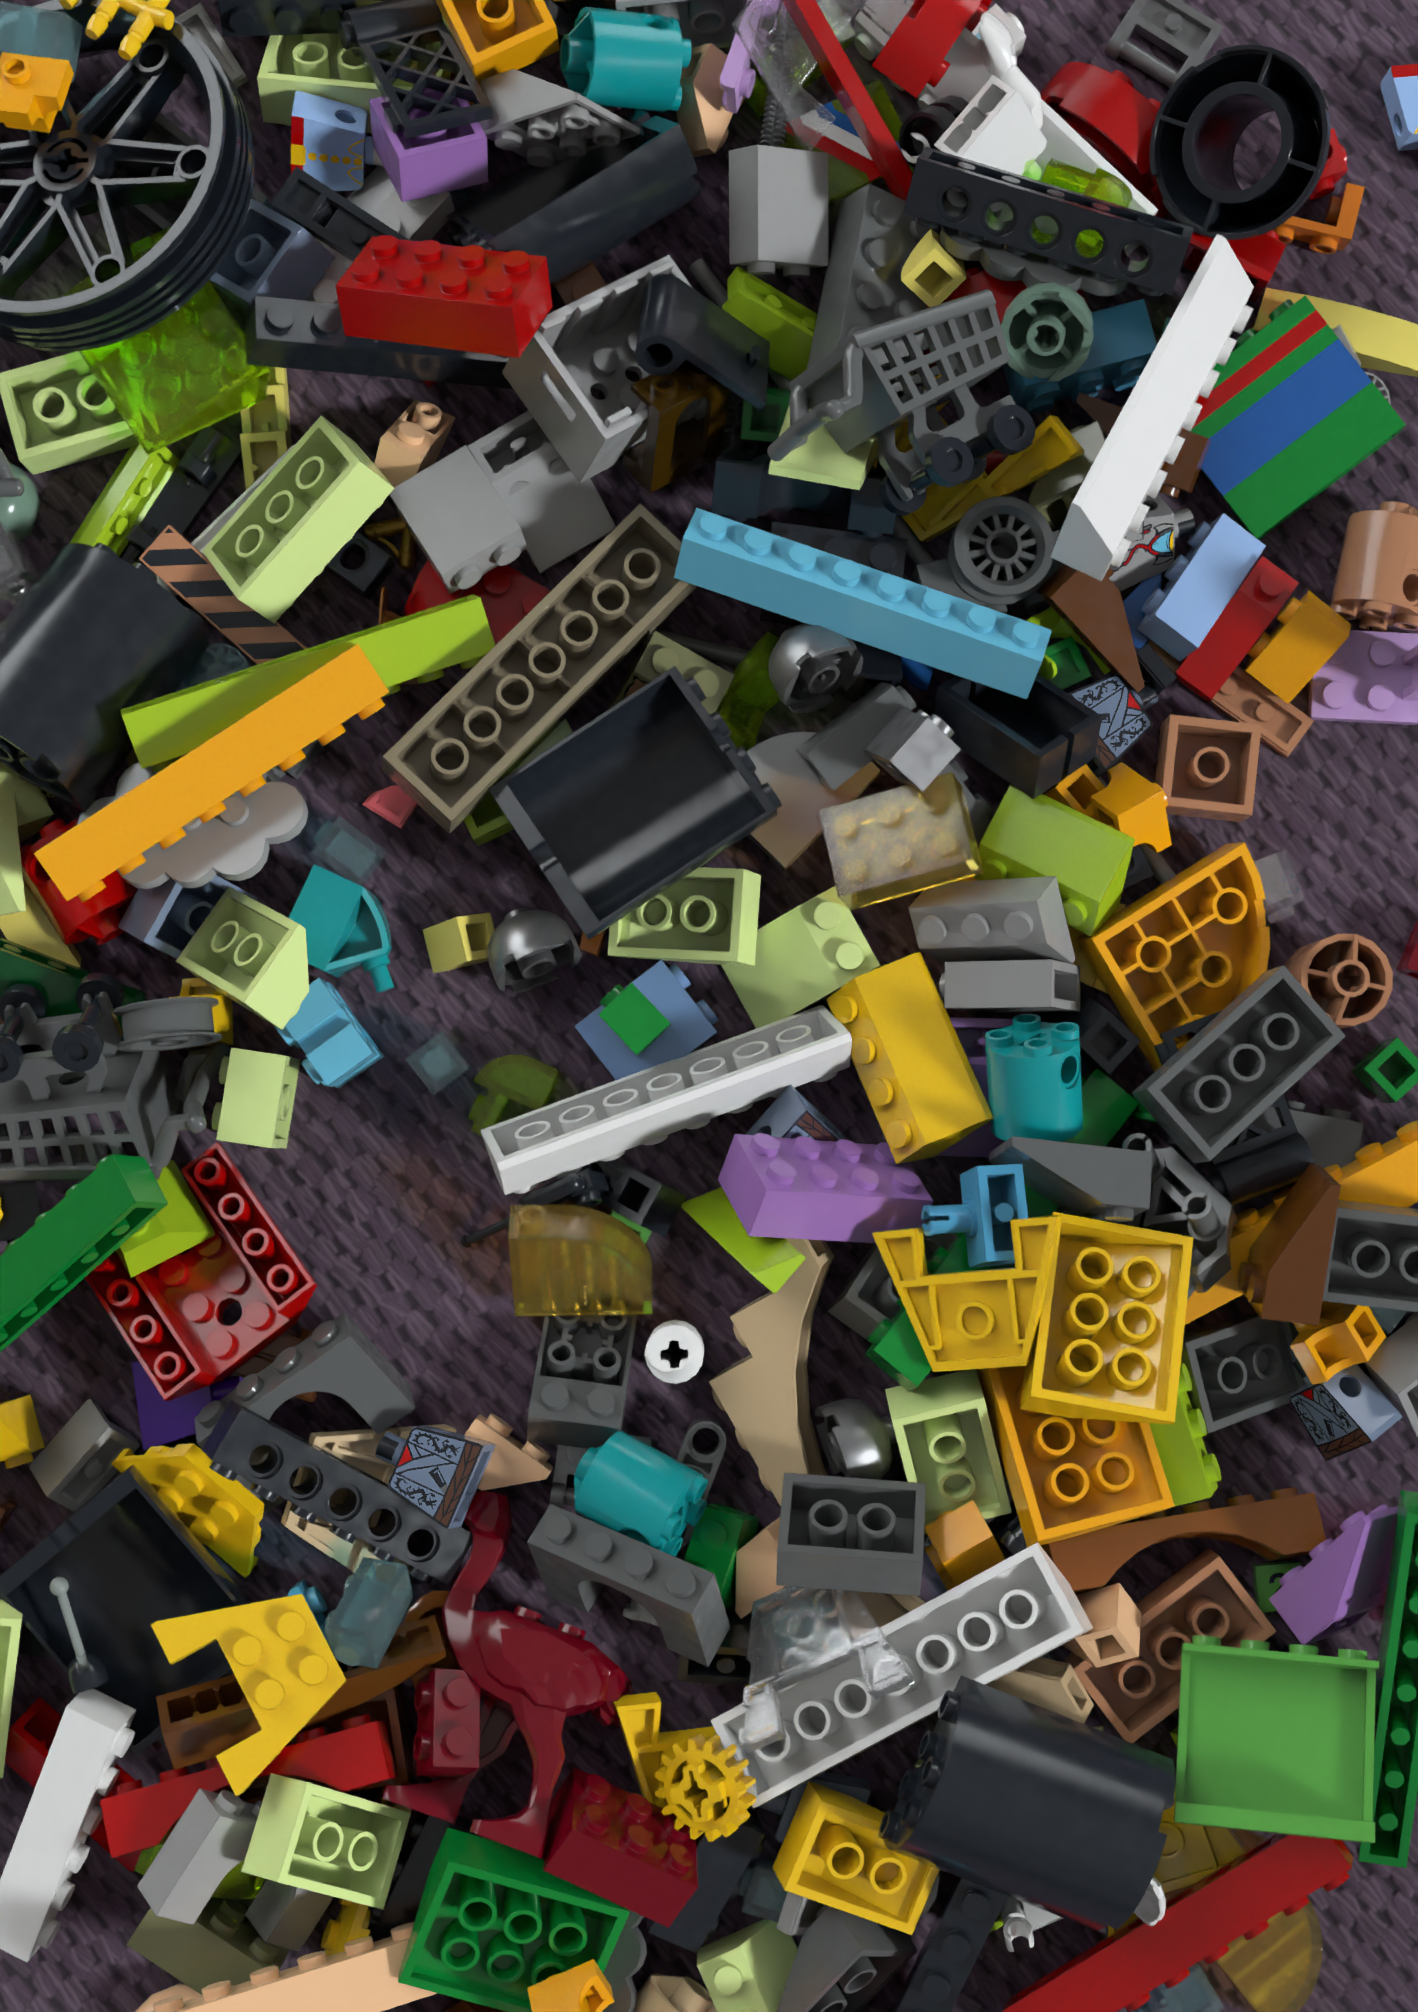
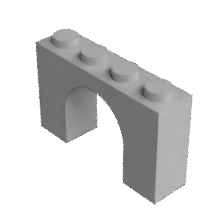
M201 1788L198 1790L137 1886L156 1916L192 1925L195 1923L222 1879L232 1868L245 1860L262 1801H257L256 1804L245 1802L238 1796H235L234 1793L222 1790L220 1794ZM267 1879L245 1915L265 1943L300 1951L334 1897Z

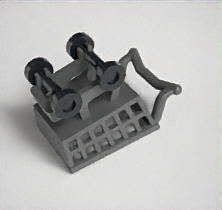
M988 289L852 333L790 382V427L768 447L767 453L770 459L781 461L791 451L805 445L808 436L821 426L825 427L845 453L877 438V457L887 474L883 477L879 487L881 501L887 510L893 514L905 516L915 512L924 504L927 487L933 483L948 488L970 483L983 474L987 463L986 456L998 450L1002 454L1014 455L1029 447L1035 437L1033 419L1025 409L1015 404L1011 395L987 407H980L969 390L970 387L1010 361L995 307L996 300L992 291ZM921 330L923 331V333L917 334L915 336L913 334ZM900 337L902 338L901 341L893 343L892 341ZM880 344L881 348L871 350L870 347ZM927 350H930V351H931V353H929V354H926V355L923 354L924 351H927ZM909 357L910 361L904 364L902 359ZM936 362L937 366L929 367V364ZM888 365L890 370L884 372L882 367ZM915 370L917 374L910 376L909 372ZM896 379L897 383L891 385L890 380ZM922 383L925 389H922L921 386L917 388L916 385ZM903 391L904 395L899 398L897 393ZM952 400L958 411L959 420L947 427L943 423L936 407ZM908 422V438L914 449L902 453L898 451L895 445L894 428Z
M92 973L85 976L80 981L75 994L76 1004L82 1013L44 1018L48 1008L47 1000L36 987L28 984L9 986L0 998V1017L5 1022L0 1025V1181H83L96 1169V1164L101 1160L96 1144L108 1143L112 1154L125 1155L121 1142H133L139 1157H145L156 1180H159L162 1169L170 1162L179 1131L189 1129L193 1133H200L205 1129L206 1119L203 1105L211 1082L220 1070L223 1057L230 1056L231 1050L229 1046L225 1043H217L213 1047L190 1051L183 1062L177 1083L159 1051L127 1052L117 1049V1045L124 1042V1040L121 1041L123 1031L113 1011L121 1007L125 996L122 985L113 976L105 973ZM37 1044L44 1051L23 1054L19 1046ZM120 1111L127 1129L116 1130L109 1112ZM97 1113L103 1131H92L86 1114ZM65 1116H74L79 1132L68 1133L64 1121ZM51 1118L56 1133L44 1134L41 1119ZM29 1121L32 1135H22ZM84 1144L90 1162H76L72 1145ZM47 1146H60L64 1162H51ZM36 1147L39 1162H26L23 1148Z

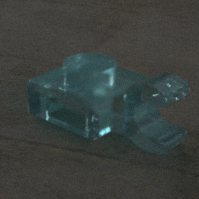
M1196 1963L1188 1968L1190 1975L1179 1984L1168 1989L1164 1983L1158 1986L1164 1999L1154 2001L1137 2012H1219L1224 2009V2006L1202 1968Z

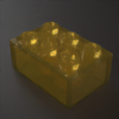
M953 772L937 776L923 792L905 785L819 810L837 895L850 910L983 873L964 789Z

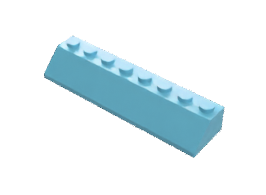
M696 508L684 534L674 578L809 625L825 627L855 641L1024 699L1028 698L1043 661L1052 631L1034 623Z

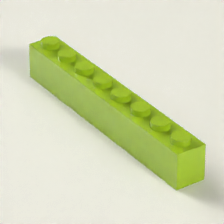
M474 594L121 709V715L140 767L143 769L151 766L153 772L161 771L178 760L179 756L185 755L356 644L360 646L389 690V693L384 696L400 691L399 683L417 678L418 683H426L444 676V668L459 663L462 669L474 667L496 646L481 598Z

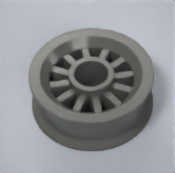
M1006 496L988 498L972 506L961 518L949 543V567L957 584L972 598L991 605L1016 603L1029 596L1038 587L1050 569L1053 558L1050 556L1054 549V538L1044 516L1029 503ZM1000 521L1006 522L1004 528H1001ZM1013 525L1019 528L1017 532L1012 530ZM1026 535L1029 540L1022 541L1021 538ZM1000 543L1005 545L1010 550L1011 558L1001 559L995 556L991 550V544ZM981 561V564L977 567L973 564V562ZM985 570L990 572L989 578L982 574ZM998 574H1001L1002 581L996 580Z
M175 997L142 1001L118 1007L113 1013L121 1017L124 1042L118 1044L117 1049L127 1052H152L190 1048L217 1042L222 1039V1034L215 1033L212 1007L217 1006L219 1002L217 999L210 997Z

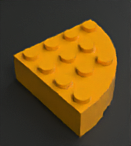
M1245 842L1223 845L1112 915L1092 937L1084 933L1076 938L1129 1030L1141 1040L1138 1045L1154 1072L1161 1067L1154 1048L1155 1045L1163 1043L1159 1034L1225 1009L1267 971L1270 933L1269 926H1266L1263 899L1266 898L1260 874ZM1187 1033L1174 1038L1178 1050L1194 1036Z

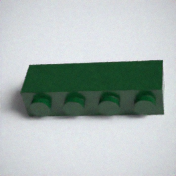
M0 937V998L9 986L28 984L42 992L47 1000L48 1008L44 1018L82 1013L76 1004L75 994L80 981L93 972ZM121 984L125 996L121 1006L144 1001L145 992ZM117 1016L118 1021H119V1023H120V1025H121V1028H122V1020H121V1017Z

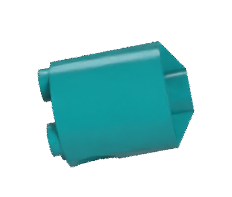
M585 7L580 10L574 28L562 38L559 62L569 89L600 106L660 112L667 110L677 111L682 100V87L680 84L682 67H688L692 48L690 39L682 38L679 21L672 16Z
M1036 1014L1017 1015L1012 1019L1013 1025L990 1030L985 1033L989 1109L993 1115V1119L990 1120V1131L997 1138L1004 1141L1014 1136L1064 1142L1076 1136L1083 1129L1079 1025L1072 1022L1057 1024L1041 1022V1017Z
M617 1431L608 1438L604 1445L597 1448H589L581 1458L574 1474L575 1511L577 1515L676 1557L683 1542V1538L680 1536L688 1524L695 1526L705 1511L707 1501L701 1497L707 1487L708 1479L704 1478L703 1474L624 1431Z

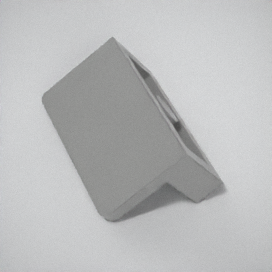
M88 1399L30 1464V1470L48 1498L75 1512L97 1494L118 1471L111 1463L123 1449L128 1448L134 1453L140 1444L131 1433L110 1422L99 1405L93 1400Z

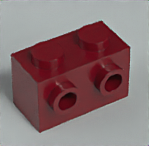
M434 1669L419 1679L415 1690L414 1705L415 1710L418 1712V1721L413 1743L414 1759L417 1760L416 1776L463 1778L479 1769L480 1688L475 1685L465 1670Z

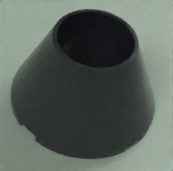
M1247 44L1226 47L1218 50L1216 55L1206 59L1196 67L1191 66L1173 84L1161 103L1150 139L1151 173L1156 177L1163 197L1162 202L1167 210L1181 224L1193 227L1194 232L1210 238H1215L1219 234L1227 240L1249 239L1267 233L1283 224L1310 197L1318 184L1327 161L1330 146V118L1324 95L1312 74L1301 63L1284 52L1262 45ZM1274 111L1280 123L1282 137L1276 162L1262 180L1242 190L1236 180L1233 166L1237 142L1251 122L1265 113Z

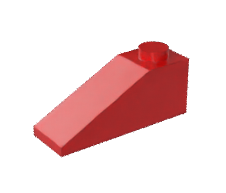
M1262 556L1250 569L1200 646L1186 656L1174 673L1177 679L1210 702L1278 614L1299 582Z

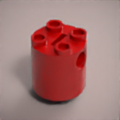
M79 817L66 825L63 819L55 820L39 831L41 840L34 845L28 844L20 848L23 880L65 945L75 944L90 937H93L97 945L105 944L124 932L118 925L138 889L127 883L120 873L115 870L102 879L106 888L88 900L82 902L78 896H75L66 901L34 855L37 850L76 826Z

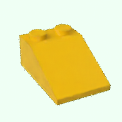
M811 1781L807 1783L772 1867L785 1891L910 1935L915 1930L940 1869L891 1851L885 1846L883 1839L878 1836L884 1812L850 1795Z

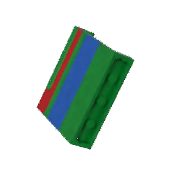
M1306 296L1302 297L1295 304L1291 299L1286 300L1269 314L1268 317L1271 322L1259 332H1256L1254 328H1250L1236 339L1234 351L1231 353L1225 366L1216 363L1213 370L1220 374L1208 399L1199 395L1196 403L1203 407L1190 431L1209 438L1211 441L1201 470L1243 523L1244 529L1258 540L1389 442L1406 425Z

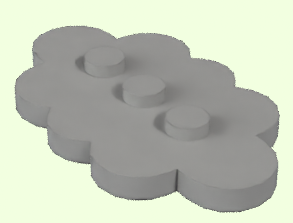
M139 763L133 764L119 778L116 796L95 800L85 813H81L78 824L158 772H153L151 766L141 769ZM266 772L262 775L267 782L266 784L242 798L238 791L222 801L227 808L226 810L204 824L198 817L182 827L187 834L186 836L162 850L158 843L142 853L147 861L122 877L127 883L141 889L158 887L170 878L185 888L204 886L216 874L227 880L235 881L251 878L261 871L267 862L269 844L290 841L300 834L306 825L308 817L307 804L298 790L286 782H269L268 773Z

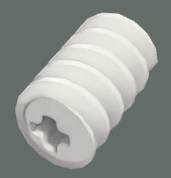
M671 1320L663 1322L653 1330L646 1344L644 1356L648 1368L654 1376L663 1382L677 1384L688 1381L697 1374L703 1363L704 1343L701 1334L686 1321ZM673 1340L679 1342L680 1349H687L688 1351L681 1353L680 1361L677 1362L671 1360L669 1353H663V1350H667L670 1341Z

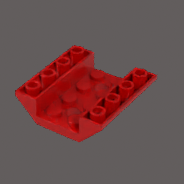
M218 1142L181 1169L189 1182L187 1185L215 1231V1236L193 1246L188 1253L176 1255L132 1278L115 1250L85 1277L165 1401H171L222 1381L297 1323L318 1286L229 1155ZM233 1302H239L242 1307V1315L239 1321L231 1326H226L223 1322L225 1308Z

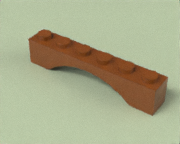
M1297 1487L1270 1492L1271 1500L1255 1502L1254 1495L1250 1494L1227 1499L1228 1507L1211 1509L1210 1502H1200L1183 1506L1184 1514L1167 1516L1166 1510L1139 1517L1137 1522L1115 1524L1075 1537L1044 1544L1041 1547L1069 1582L1074 1593L1078 1594L1105 1586L1119 1567L1136 1553L1150 1545L1172 1539L1206 1538L1226 1541L1249 1549L1269 1561L1309 1555L1316 1546L1326 1540L1315 1492L1299 1495Z

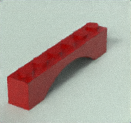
M366 1714L342 1721L343 1730L326 1735L324 1727L296 1734L298 1743L284 1747L281 1753L257 1778L269 1776L271 1773L299 1776L323 1782L345 1792L397 1778L398 1776L385 1721L371 1722L370 1715ZM217 1758L206 1760V1770L189 1774L187 1766L162 1772L159 1774L161 1783L143 1787L142 1779L114 1786L115 1796L100 1800L111 1858L163 1845L200 1788L218 1794L222 1790L230 1788L231 1786Z

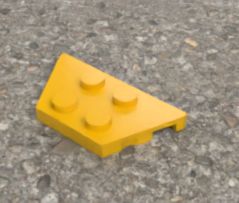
M194 1443L177 1444L174 1448L152 1446L144 1455H134L130 1448L123 1449L111 1464L121 1473L134 1464L200 1543L206 1544L246 1578L258 1562V1557L254 1556V1548L259 1543L261 1537L259 1522L263 1518L264 1503L236 1479L235 1481L229 1480L210 1469L209 1466L212 1460Z

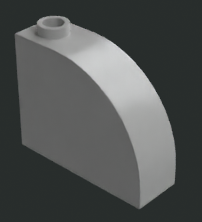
M793 732L778 735L757 744L747 751L757 769L754 772L761 784L763 785L767 782L782 804L777 809L778 815L747 835V837L783 872L839 817L880 773V769L872 762H869L834 791L822 786L796 751L798 747L815 735V732Z

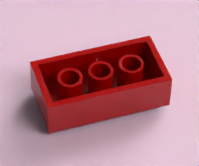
M391 235L372 236L335 285L345 336L520 358L553 307L547 257L528 255L526 252L519 250L509 252L486 250L477 245L465 247L444 245L434 240H424L421 242L402 240Z

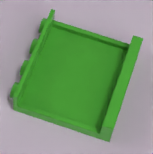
M1193 1635L1192 1643H1183L1174 1823L1375 1843L1376 1822H1373L1376 1670L1379 1669V1661L1367 1660V1651L1338 1649V1657L1318 1655V1647L1310 1645L1290 1644L1289 1652L1269 1651V1642L1257 1640H1241L1240 1648L1221 1646V1638Z

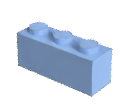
M1224 513L1211 524L1203 521L1195 529V533L1187 541L1192 548L1186 557L1181 554L1176 558L1164 575L1169 582L1163 591L1159 588L1156 589L1141 609L1146 613V616L1137 629L1178 661L1184 659L1200 646L1266 547V545Z

